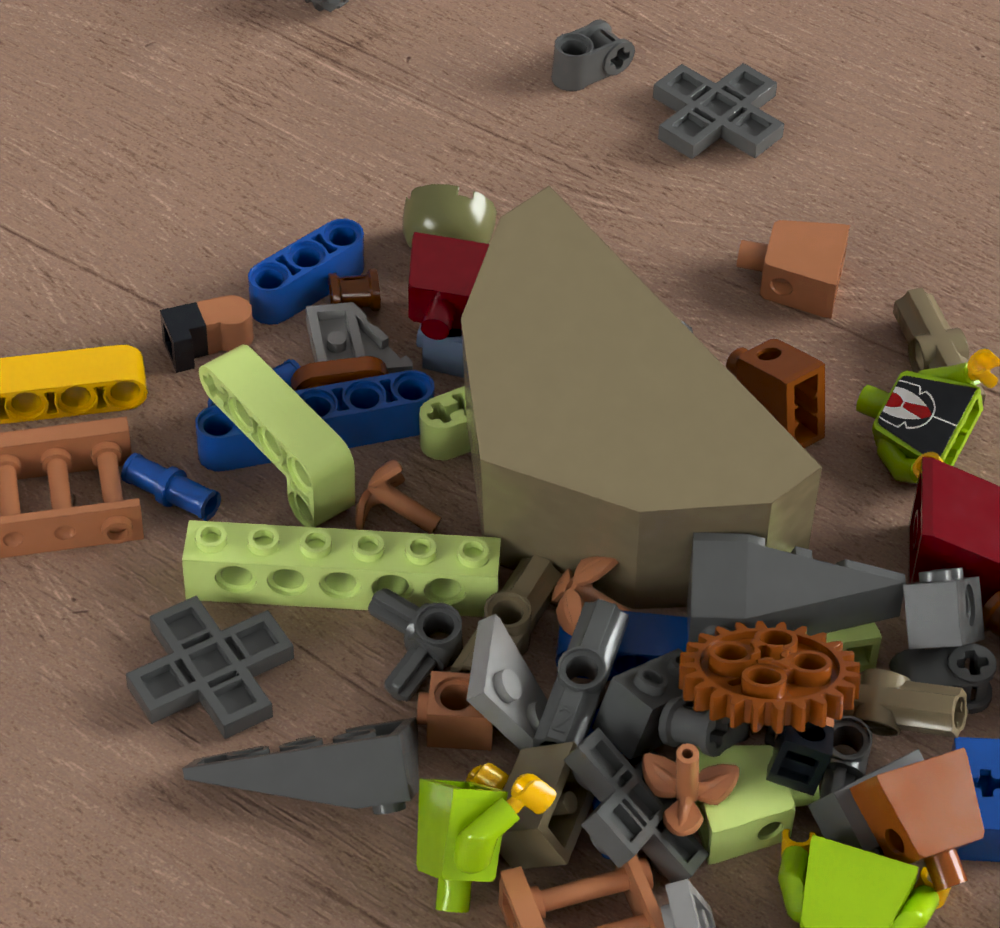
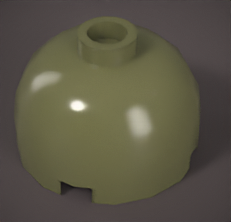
M430 184L416 187L411 191L410 199L406 197L402 231L406 242L412 250L414 232L489 244L495 228L497 215L493 202L483 194L475 191L473 192V199L458 195L459 186L450 184Z

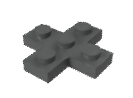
M744 63L717 83L681 64L657 81L653 87V98L676 111L674 115L659 125L658 139L691 159L695 158L720 138L756 158L783 137L784 123L759 109L776 96L777 82Z
M197 595L149 616L151 630L168 655L126 673L128 689L151 724L200 702L220 733L227 739L273 717L272 703L254 677L294 659V646L268 610L222 631Z
M599 727L583 739L564 759L572 769L576 781L584 789L591 791L601 802L581 825L590 835V839L596 849L602 854L609 856L618 868L622 867L642 849L647 855L651 867L658 874L665 876L673 883L691 878L708 857L709 853L692 834L685 837L676 836L664 825L663 812L677 801L676 797L661 798L655 796L644 780L642 759L633 767ZM654 749L650 752L658 755Z

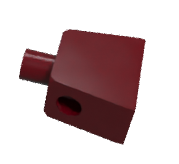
M414 232L408 284V318L413 322L421 323V331L425 336L433 340H443L448 337L451 328L462 330L461 317L490 244Z

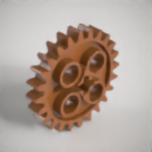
M757 621L755 628H747L744 624L736 622L734 631L717 626L715 627V636L700 633L698 635V642H688L686 644V652L680 653L678 688L683 690L684 701H694V711L710 710L709 720L711 721L724 717L730 718L729 727L735 728L745 722L750 723L752 732L756 733L761 730L763 725L771 726L777 734H782L783 728L786 725H791L799 732H805V723L807 722L819 727H825L826 717L841 720L843 710L852 711L854 709V700L859 699L860 662H854L853 651H842V641L826 643L827 633L821 632L812 636L807 635V626H801L791 631L787 630L785 622L778 623L775 628H767L763 621Z

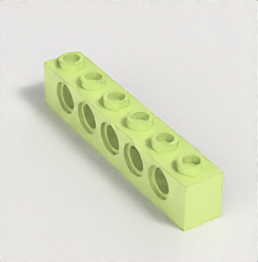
M189 520L182 557L185 597L187 600L197 595L200 601L368 610L372 597L377 590L387 588L419 607L425 603H445L453 606L460 616L484 617L486 600L499 591L501 538Z

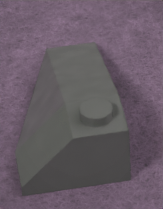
M693 533L687 598L688 642H698V635L700 633L715 636V627L717 626L734 631L736 622L744 624L747 628H755L757 621H763L767 628H775L778 623L785 622L787 630L791 631L801 626H807V635L812 636L821 632L829 633L899 617L904 596L903 585L906 584L905 574L848 559L839 561L836 564L812 559V550L797 546L794 547L791 553L765 546V538L751 534Z
M414 717L345 729L346 733L334 736L333 743L323 744L322 738H315L313 735L279 746L280 752L270 753L269 746H258L197 758L182 768L185 780L353 809L372 807L373 814L375 815L394 813L406 809L405 802L411 801L419 791L417 720Z

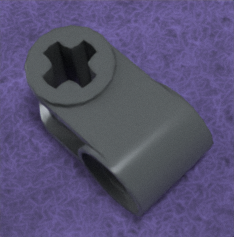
M595 20L587 26L557 37L554 44L552 82L562 90H583L590 84L624 71L633 60L635 47L629 40L620 39L612 33V27L605 20Z
M967 644L956 647L907 649L896 654L891 659L889 668L890 671L902 674L913 682L963 688L967 693L968 714H975L985 710L992 701V686L989 681L996 674L997 660L994 654L986 647L978 644ZM967 658H970L969 670L965 668ZM972 688L976 689V695L973 700L971 699Z
M683 694L671 698L666 703L659 719L658 731L663 744L671 747H677L686 743L693 744L700 748L703 754L711 757L720 756L726 749L736 743L746 741L750 737V723L744 722L735 728L729 727L730 718L724 717L711 721L709 720L710 710L694 711V701H684Z

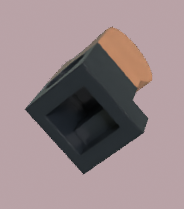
M221 296L160 310L163 342L176 373L194 369L195 358L218 353L221 350L229 352L242 344L250 346L254 339L252 307L246 299L240 296Z
M826 717L825 727H819L807 722L805 723V732H799L791 725H786L783 728L782 734L776 733L773 755L767 767L766 780L814 796L833 756L834 719Z

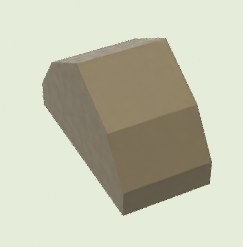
M547 186L500 217L461 317L467 429L482 537L501 538L500 566L515 570L522 558H531L535 554L551 560L552 565L560 573L563 574L570 568L574 574L577 565L582 559L588 557L615 558L619 563L598 581L592 583L593 588L619 604L632 609L687 607L693 533L751 534L765 538V546L789 553L792 552L795 546L809 549L822 466L550 186Z

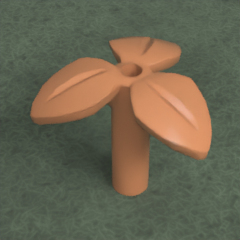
M395 459L386 461L375 471L368 483L367 489L361 494L355 511L356 530H363L370 509L378 504L386 505L429 534L435 531L442 518L395 488L405 481L401 473L403 467Z
M588 557L582 559L577 565L574 574L568 568L559 578L553 590L551 602L558 603L556 609L557 619L562 629L569 635H573L585 602H595L597 599L616 604L622 611H631L593 588L592 583L598 581L619 563L615 558Z
M689 743L678 747L676 762L653 753H645L642 758L643 777L651 792L657 797H676L677 799L676 802L663 812L664 825L676 836L685 837L698 831L703 824L704 818L695 804L698 800L709 805L720 804L735 788L740 773L739 767L732 764L709 766L702 769L699 773V750L695 745Z

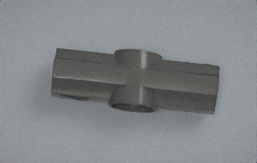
M597 599L595 602L584 603L567 651L558 660L557 678L534 736L533 747L573 741L578 746L587 737L595 713L600 708L604 699L606 683L629 622V615L621 611L616 604ZM581 676L591 679L592 682L576 684L571 679Z

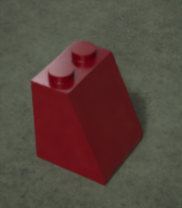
M922 457L909 521L908 584L919 582V572L935 569L963 568L964 577L979 576L983 609L986 602L995 593L1000 591V486L937 459Z

